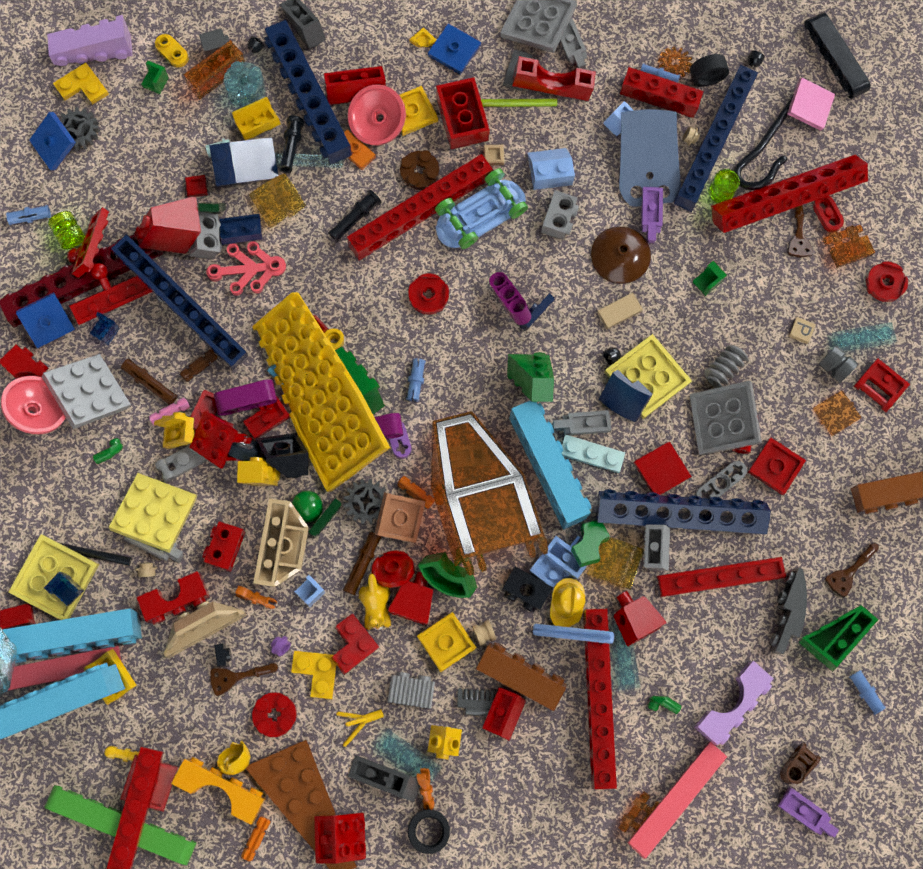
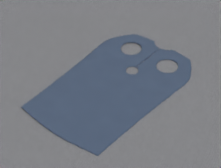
M657 109L621 112L619 190L624 200L630 206H642V196L640 198L631 196L630 191L633 186L643 188L665 185L669 188L670 194L668 197L663 198V203L674 202L681 189L677 112ZM648 172L653 173L654 176L652 179H648L646 177V174Z

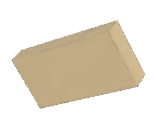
M631 293L598 310L597 313L606 329H609L642 312L643 308L634 293Z

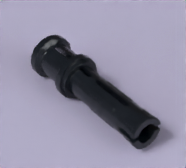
M291 115L286 120L287 130L284 131L283 135L285 145L279 166L280 171L283 173L292 172L297 143L302 137L300 132L304 126V120L296 115Z
M369 189L367 195L360 202L357 201L352 211L332 228L328 234L338 242L362 217L368 216L369 212L377 204L380 205L382 203L380 198Z

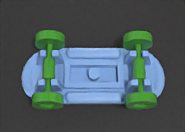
M498 168L486 176L485 182L488 184L487 187L455 205L451 198L443 200L435 208L436 213L440 216L436 225V233L439 240L448 247L466 249L473 245L480 236L508 219L518 218L528 209L525 203V194L521 187L512 181L501 180L505 173L501 168Z

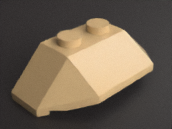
M269 498L253 584L277 587L302 570L309 527L290 501Z
M209 601L198 605V610L191 614L190 612L183 613L177 617L178 621L173 623L164 650L165 657L171 658L246 617V613L238 608L216 602L209 603Z

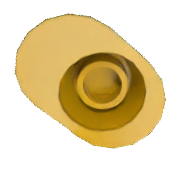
M564 578L554 586L550 606V619L555 626L571 627L581 620L586 599L584 588L576 579Z

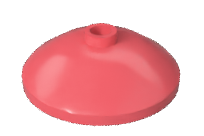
M371 85L363 88L354 96L348 109V123L352 133L360 141L369 145L378 146L391 142L401 132L406 119L403 100L396 91L384 85ZM383 115V120L378 121L379 116Z
M24 376L17 378L6 386L1 396V410L4 417L12 426L22 432L46 434L56 430L66 418L42 377Z

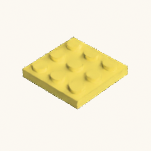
M653 334L604 371L610 378L614 371L619 370L632 383L636 381L641 382L653 394L641 414L643 419L692 382Z
M137 473L109 529L115 533L170 553L194 506L197 495Z
M41 534L11 586L9 593L59 620L69 619L99 564Z

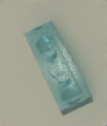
M892 322L843 330L831 334L834 346L838 345L845 352L897 342Z
M617 624L608 625L609 631L614 633V642L610 646L618 691L640 688L633 644L627 647Z
M389 729L386 730L375 746L415 777H417V773H421L420 768H428L430 771V784L442 768Z

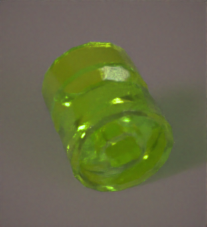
M723 169L716 173L709 187L710 198L716 203L732 199L740 185L739 176L730 169Z
M71 211L59 212L49 219L48 226L56 236L62 249L69 250L83 242L85 234L81 227L77 225V220Z

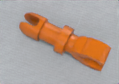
M238 586L235 592V596L251 600L255 605L259 603L266 608L274 609L275 606L269 604V602L277 604L274 598L262 596L260 592L256 591L254 593L242 586Z
M420 768L421 773H417V781L421 786L419 791L423 795V807L428 809L429 805V809L433 810L435 802L431 794L433 787L430 785V771L428 768Z

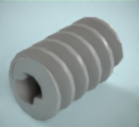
M728 345L725 351H722L720 356L715 359V362L711 363L709 368L704 371V375L714 388L723 387L720 383L727 385L729 383L727 378H734L733 373L739 372L738 367H744L743 361L748 362V356L739 347Z

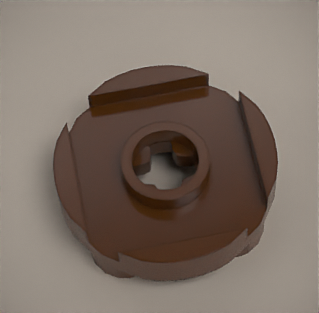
M428 150L414 151L402 158L400 176L407 186L416 190H423L438 179L440 173L439 163ZM418 166L425 168L423 174L415 172Z

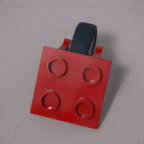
M207 410L203 412L189 447L220 469L224 468L226 461H250V457H259L261 452L252 438H248L246 434L238 433L236 429Z

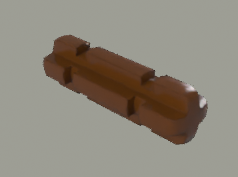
M208 350L204 353V357L201 356L190 364L189 369L185 368L181 371V377L186 382H189L194 378V374L197 376L209 366L208 363L216 361L218 357L213 350Z

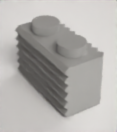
M646 525V534L644 535L646 537L644 539L646 541L644 543L645 556H643L645 564L643 566L653 571H669L670 528L666 525Z
M397 672L396 676H391L387 702L431 709L435 682L431 681V677L418 675V679L409 678V673Z

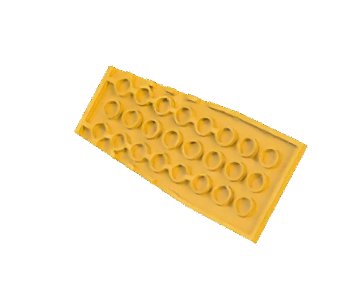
M298 292L290 293L255 323L252 328L258 331L261 338L258 342L261 348H265L269 357L266 359L268 366L276 365L274 371L278 376L274 377V380L283 390L282 399L284 403L289 404L291 409L289 415L293 425L308 451V456L327 492H330L389 450L390 446L361 391Z

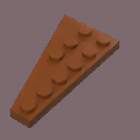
M304 740L249 764L246 770L315 851L314 816L336 815V812L308 741ZM355 861L325 864L329 869L357 868Z

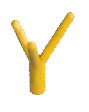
M379 709L365 715L338 711L336 713L337 716L356 719L346 722L345 725L347 727L359 724L343 743V746L346 747L367 723L384 718L382 710Z

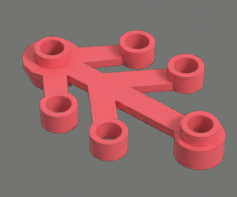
M252 241L247 245L249 254L256 255L264 262L256 264L239 250L237 244L232 243L227 246L228 255L235 257L244 265L220 267L218 264H212L207 268L206 274L214 282L221 280L226 275L244 274L238 282H233L230 285L231 293L238 296L242 294L243 288L257 272H264L259 280H253L250 284L251 290L258 294L263 291V287L272 276H280L285 272L286 263L279 256L270 257L260 249L257 242ZM252 246L257 247L255 251L250 250ZM232 248L237 249L234 253H231L230 250ZM274 263L279 264L277 268L272 267ZM213 269L218 270L216 274L211 273ZM255 284L261 285L259 289H254L253 287ZM235 286L240 287L238 291H233Z

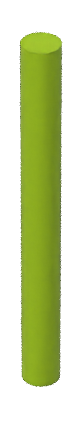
M557 98L481 99L483 107H557Z

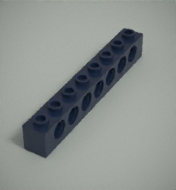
M284 20L264 28L266 37H264L265 44L268 49L272 48L273 60L275 64H280L281 68H279L281 76L284 80H288L287 87L291 95L295 94L297 98L295 103L299 111L303 110L305 114L303 115L307 127L311 126L313 130L311 134L315 143L319 142L321 145L319 150L323 159L327 158L331 165L352 156L351 145L287 21Z
M740 65L674 202L675 205L690 212L693 211L759 72Z
M127 234L111 248L114 254L232 370L248 357L247 352Z
M612 489L598 492L596 509L598 523L640 526L666 525L669 528L768 534L771 515L768 504L762 500L749 502L739 498L723 500L720 497L707 499L696 495L681 497L677 494H668V496L654 492L638 494L635 491H626L622 493ZM617 504H624V507L620 509L615 508ZM640 505L646 506V507H645L644 509H642V510H637V509H636V508H637L638 506H640ZM660 507H667L662 512L657 511ZM687 508L686 512L679 513L680 509ZM702 510H709L704 515L700 514ZM729 511L728 515L721 516L723 512ZM745 513H751L748 517H742Z

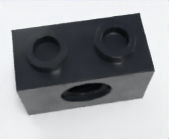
M515 566L501 591L505 593L504 597L513 602L517 599L524 603L523 608L534 613L535 610L538 612L541 610L553 587ZM522 586L530 587L531 595L523 596L520 588Z

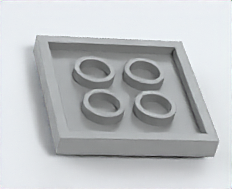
M516 0L500 32L501 38L554 53L577 7V1Z
M100 354L44 372L42 375L44 382L73 429L124 411L131 405Z
M751 381L690 394L699 455L762 443Z

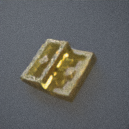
M286 173L271 179L249 194L265 222L271 228L287 216L292 217L306 207V204Z
M609 537L607 542L599 546L600 561L591 564L587 574L591 577L607 581L610 584L631 590L644 549Z

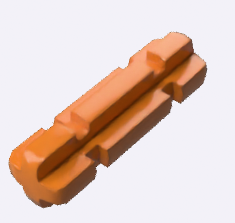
M403 476L398 481L397 486L402 490L406 489V493L412 498L425 501V508L429 509L434 504L435 498L431 495L427 496V492L414 482L410 483L411 480Z
M262 816L259 817L256 823L257 827L253 829L246 844L247 848H244L241 854L244 860L250 862L253 860L256 854L255 850H258L265 835L264 831L268 829L271 823L269 819Z

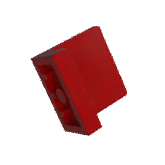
M364 813L314 816L315 861L317 864H337L366 859Z

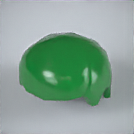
M303 490L297 493L291 502L305 523L317 520L323 511L321 497L312 490Z

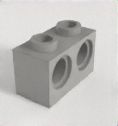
M555 190L541 233L564 240L566 234L570 235L573 223H570L571 217H576L579 206L576 205L578 197ZM566 205L569 209L563 210L560 206ZM554 223H560L562 227H555Z
M198 211L201 233L190 247L189 256L213 259L222 249V242L219 237L221 224L218 220V214Z

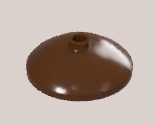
M612 227L600 233L595 239L591 248V261L597 273L607 281L627 284L638 280L645 274L650 265L651 251L648 242L639 232L628 227ZM620 248H624L626 252H621Z

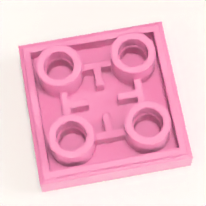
M801 78L798 80L787 114L821 131L825 127L835 94Z

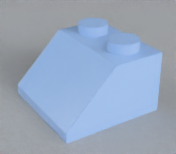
M567 148L527 153L533 190L573 185L575 173L572 157Z

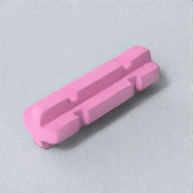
M182 398L177 401L178 403H172L159 410V413H153L149 416L151 423L154 425V421L161 419L162 416H170L174 412L189 409L188 401Z

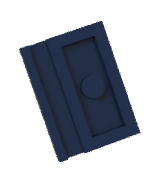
M260 213L219 219L222 245L263 239Z

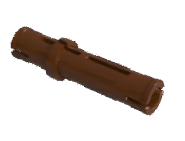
M126 359L122 363L121 370H124L134 378L137 384L141 383L168 405L174 403L178 398L177 394L148 374L147 369L140 368L131 359Z
M369 531L362 549L360 548L358 551L360 554L343 591L354 596L356 595L371 559L375 557L374 552L382 538L381 536Z

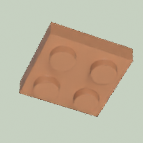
M384 492L374 534L416 543L425 501Z

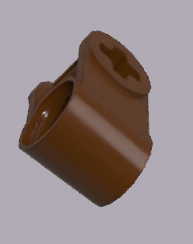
M804 742L798 745L780 771L781 779L787 784L802 783L821 760V757L813 754ZM791 768L796 771V778L794 780L789 776Z

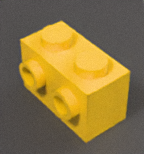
M250 457V461H238L237 483L251 486H278L280 472L269 465L265 459Z

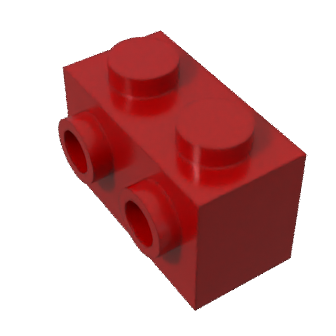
M220 521L217 526L214 525L210 534V538H212L210 546H206L203 552L204 563L231 572L246 533L244 529Z

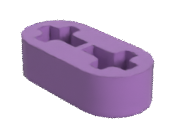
M403 422L404 435L389 439L393 454L399 459H405L411 454V444ZM399 441H402L404 447H408L405 450V454L396 451L399 449Z

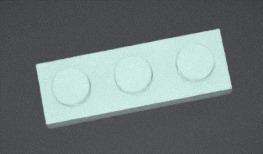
M566 434L562 443L563 457L620 473L625 452Z

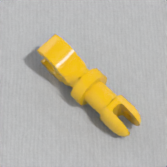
M109 746L105 749L104 754L108 758L123 759V762H128L129 760L133 762L135 754L138 755L139 752H132L129 748L122 750L115 746Z

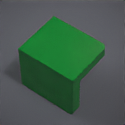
M147 60L146 67L148 72L141 85L143 88L161 94L169 79L166 69Z
M712 261L707 265L704 272L693 280V284L707 296L724 281L727 274Z

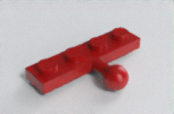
M103 207L91 217L82 245L78 249L73 248L67 253L68 261L71 264L75 263L72 274L78 278L85 272L89 273L94 266L92 261L99 251L97 246L103 239L102 231L108 224L106 219L109 211Z
M97 263L94 264L91 275L99 280L103 290L69 305L78 325L153 291L137 276L111 286L106 277L108 274L107 267L104 264Z

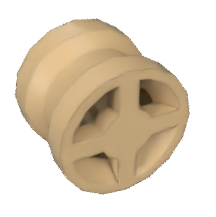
M489 620L484 621L482 625L472 626L479 646L484 645L486 641L496 640Z

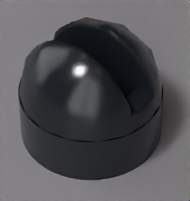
M253 35L247 43L249 50L253 47L252 53L260 52L265 46L262 41Z
M752 50L748 56V64L751 67L753 65L758 67L762 64L765 56L761 52Z
M611 347L603 351V357L609 365H612L620 359L621 353L617 348Z

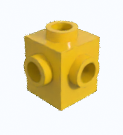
M431 725L427 752L436 753L435 758L449 760V755L458 756L462 729Z

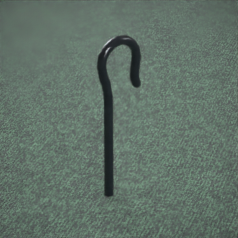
M793 96L759 144L735 166L733 179L741 188L757 190L769 185L774 180L779 168L787 162L786 156L779 157L772 164L767 176L757 182H747L741 177L743 168L764 150L787 118Z

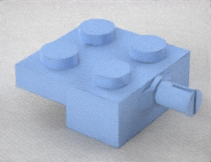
M555 536L529 572L539 580L552 586V590L564 578L577 580L587 566L580 567L571 548L576 545L581 537L577 536L572 544L568 545Z

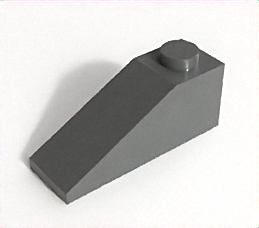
M287 0L279 4L297 34L309 49L318 46L326 40L319 19L301 0Z
M355 755L348 774L350 778L413 802L420 787L417 778Z

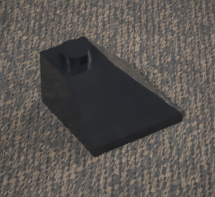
M297 433L256 438V444L266 462L287 478H299L308 475V451Z

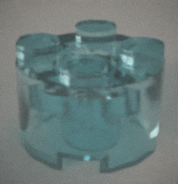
M236 61L231 64V67L228 68L224 75L226 92L233 105L242 108L265 97L266 87L260 68L254 64Z

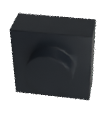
M223 643L214 645L217 667H229L228 661H232L230 648H226V645Z

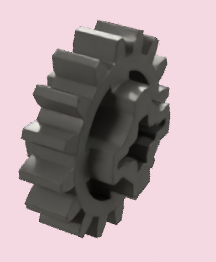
M76 107L74 112L67 109L68 114L61 113L62 119L59 120L76 142L74 145L76 151H79L81 146L86 150L88 143L94 145L92 139L99 138L97 133L100 132V129L98 127L99 123L92 112L88 113L85 108L80 112L78 107Z
M361 479L360 485L353 482V490L347 488V492L350 495L344 496V500L348 501V503L344 504V508L350 509L347 515L348 517L354 515V522L361 519V524L364 525L365 521L369 520L370 525H373V519L378 520L386 488L380 489L379 481L374 485L372 479H369L368 483ZM364 489V492H362L361 494H356L358 491ZM373 490L379 494L381 500L374 497ZM369 493L370 502L372 503H368L365 510L362 501H365ZM353 504L360 507V514L353 508ZM374 508L378 509L375 513L369 515V512Z

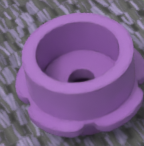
M280 636L276 637L271 643V652L279 657L283 656L291 646V643L287 640L288 638L286 636L282 638Z

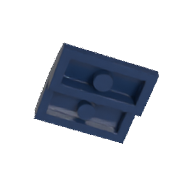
M616 370L612 373L598 400L616 414L636 422L653 394L641 382L636 381L632 383L619 370Z

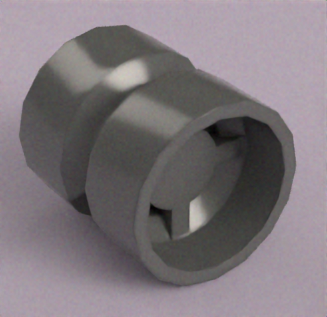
M836 345L821 360L819 365L826 372L831 371V376L841 383L859 364L851 356L846 357V352Z

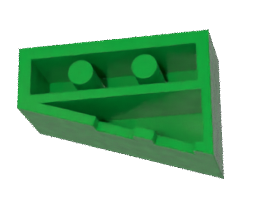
M342 346L335 350L361 391L372 414L374 415L385 407L378 388H380L379 384L373 377L370 379L367 376L368 372L362 364L357 365V360L352 352H346Z
M543 352L508 354V379H513L516 387H522V393L531 402H553L554 374L550 356Z
M860 605L811 634L802 637L799 643L833 672L879 619Z

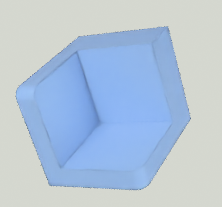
M625 101L603 122L616 136L621 133V112L634 111Z
M308 575L306 577L307 580L294 592L311 607L325 594V591Z

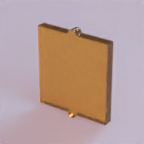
M843 390L813 408L821 420L820 423L824 424L831 436H834L862 418L853 406L854 402L848 399Z

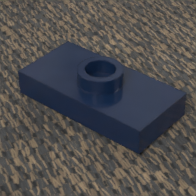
M549 293L539 305L534 303L529 309L531 313L530 321L519 327L527 331L555 300L554 297Z

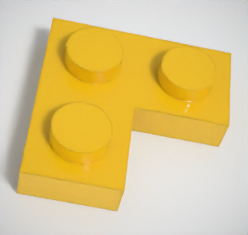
M86 62L53 83L64 100L69 99L82 90L93 105L109 95L106 88Z
M294 651L291 673L313 675L310 697L333 700L337 667L331 659L333 655Z

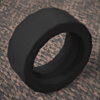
M721 54L702 57L695 61L689 69L692 81L698 87L717 84L729 74L725 56Z
M425 809L417 812L411 818L408 826V838L411 845L417 851L424 854H434L441 851L447 845L450 837V826L442 813L434 809ZM434 818L441 824L442 836L437 843L425 845L417 839L416 827L422 819Z

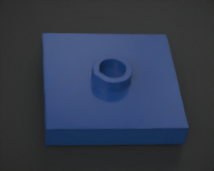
M448 23L429 50L428 56L461 75L480 48L481 42Z
M54 112L47 114L29 139L50 170L58 168L76 143Z
M54 292L16 311L17 316L37 348L75 330Z

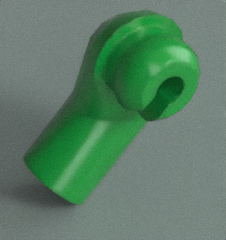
M120 439L110 440L109 448L94 454L93 459L95 463H103L121 452L123 444H121Z
M652 696L647 704V707L655 712L658 711L659 706L665 707L674 714H678L681 710V705L667 696Z

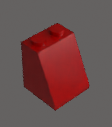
M189 197L151 207L148 213L143 216L140 226L135 231L139 247L186 254L201 233L196 197Z

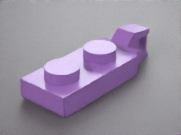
M643 187L641 228L642 232H646V241L654 243L656 241V233L661 232L663 223V188Z
M788 787L777 806L814 833L821 835L822 832H825L830 837L833 836L835 838L839 829L829 823L831 818L828 816V813L793 788Z

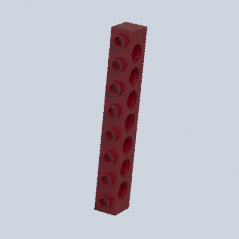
M135 233L129 236L139 246ZM121 239L109 247L100 248L92 261L94 264L101 263L107 267L108 274L106 277L108 281L130 271L120 259L114 260L116 255L111 248ZM141 248L152 260L163 255L161 250ZM74 263L63 266L52 275L43 276L33 284L23 286L21 290L15 293L4 295L0 299V307L8 323L15 328L22 324L16 311L23 308L20 307L23 301H28L25 305L27 306L41 299L39 295L47 291L45 296L54 292L59 302L63 304L101 284L99 280L93 278L91 271L89 273L85 272L82 278L76 279L77 277L72 274ZM66 282L64 287L58 288L60 283Z

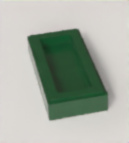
M198 203V211L222 212L226 209V203Z
M335 498L308 531L313 538H317L342 505L341 502Z

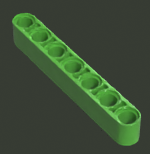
M53 786L44 806L46 809L113 837L116 836L122 811L110 806L109 808L104 807V804L90 798L85 799L83 795L71 790L65 791L61 786ZM144 823L138 847L174 862L188 865L197 843L193 840L191 842L185 840L186 837L176 833L165 832L164 828L150 823L148 825Z

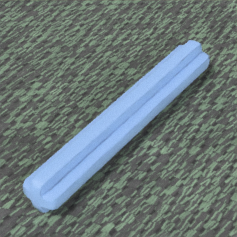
M534 624L533 634L536 636L608 644L614 642V633L610 631Z

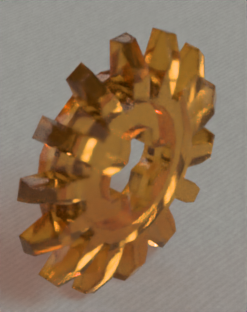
M675 46L672 47L673 52L666 48L667 53L661 52L660 54L664 58H658L659 62H663L659 65V68L664 67V71L676 75L681 74L682 77H685L684 71L690 73L688 67L692 63L688 61H691L692 57H685L689 52L686 51L682 54V47H680L678 52H676ZM672 58L675 59V60H676V59H679V60H680V61H679V66H678L677 64H675V65H672V64H671V63H672Z

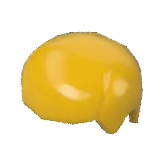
M242 740L240 744L232 742L230 747L223 750L218 756L217 765L220 771L226 775H235L243 772L248 767L251 758L248 747Z

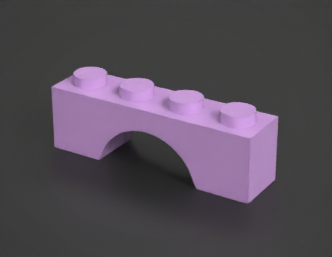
M754 661L748 662L735 678L740 690L739 699L735 707L726 713H719L713 710L707 711L694 726L698 732L714 745H723L730 737V730L733 727L737 728L744 721L742 716L746 711H752L758 704L756 699L761 694L765 695L772 687L770 683L774 678Z

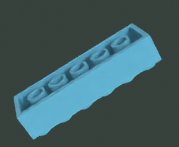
M529 400L512 408L509 419L562 529L565 530L586 520L591 513L590 509L592 507L587 497L583 498L580 491L582 486L577 478L574 479L571 473L573 471L571 463L568 459L565 460L562 455L563 447L560 441H555L553 436L554 429L551 423L546 422L543 416L545 414L541 403L537 404V402Z
M124 609L0 630V658L6 659V662L18 664L26 662V658H35V660L47 659L48 654H57V656L70 655L71 650L83 653L93 651L92 647L95 646L106 649L115 647L114 643H123V645L136 644L137 639H142L140 616L138 612L132 609Z
M107 663L87 669L85 672L65 678V680L50 684L43 689L4 703L0 706V740L124 690L125 687L116 664L108 666Z

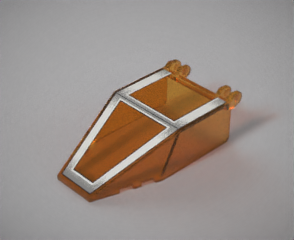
M470 411L432 421L430 486L455 566L463 563L468 575H474V567L470 558L476 557L481 572H484L487 569L483 554L525 543L530 558L536 556L533 544L537 542L542 554H548L547 539L544 535L525 474L477 416Z

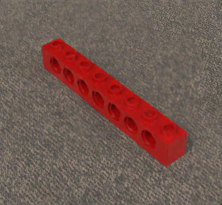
M480 154L347 236L348 246L360 261L436 214L435 208L443 200L451 198L455 202L486 183L485 178L493 171V168L485 157Z
M852 155L712 205L713 223L723 233L865 183L868 181V163L857 155Z
M585 609L583 611L584 629L609 631L608 610ZM584 641L591 789H617L610 648L608 643Z

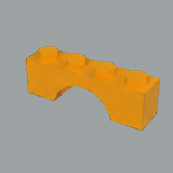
M192 757L191 760H183L171 784L190 794H194L200 788L207 785L220 787L230 798L231 815L250 825L254 824L266 798L262 797L263 792L253 787L250 790L242 787V781L231 777L230 780L223 777V773L215 767H211L210 770L203 767L204 762L195 757Z

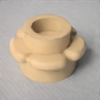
M688 127L682 141L686 142L688 146L695 144L700 136V133L697 132L698 128Z
M140 563V567L135 570L138 571V577L156 576L155 570L157 567H154L153 563Z

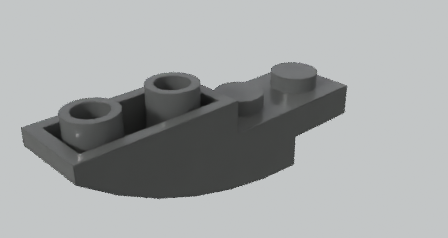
M794 568L787 573L785 588L779 593L777 602H779L777 608L784 611V614L782 613L777 621L779 627L769 642V645H771L770 651L775 654H784L790 637L800 638L807 608V588L804 571L801 568Z

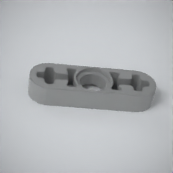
M741 461L732 462L700 487L695 495L701 497V491L706 493L712 488L714 492L708 496V499L720 497L745 477L747 473L745 464ZM733 466L735 468L739 467L741 469L740 475L735 474L730 480L728 475L734 470ZM722 478L725 480V489L716 487V479Z

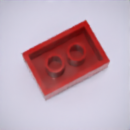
M475 77L437 85L436 100L450 149L489 141L490 129Z

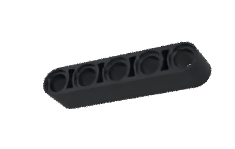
M822 12L805 20V29H808L810 32L809 36L814 44L820 48L818 50L825 61L829 62L828 66L833 74L839 78L838 81L844 91L850 95L848 97L853 99L869 91L871 85L868 77L829 16Z

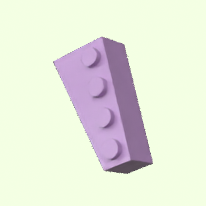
M123 15L116 16V20L108 22L107 19L100 20L99 25L90 26L89 24L81 25L79 30L76 31L70 28L47 34L49 57L54 65L66 66L68 63L75 62L84 64L93 60L104 62L111 58L126 59L129 56H133L131 35Z

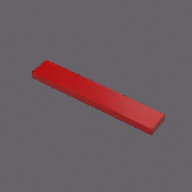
M782 557L659 575L657 576L660 597L784 579L786 573Z

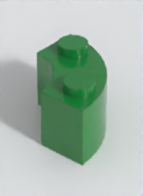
M446 552L426 555L418 565L422 575L429 584L446 595L457 598H469L477 589L472 568H463L454 564L448 558Z

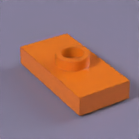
M347 129L344 134L351 145L352 156L348 158L363 170L376 158V154Z

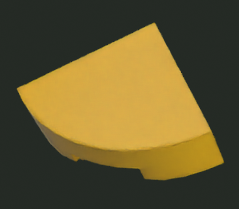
M423 27L409 39V42L417 47H430L437 39Z

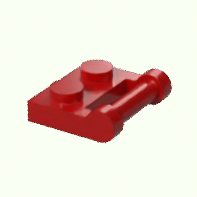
M877 358L854 384V387L857 390L861 389L878 403L886 413L904 393L910 383ZM869 379L890 396L888 401L865 382Z

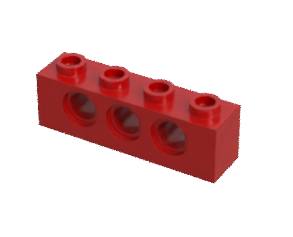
M628 67L620 95L694 118L704 91Z

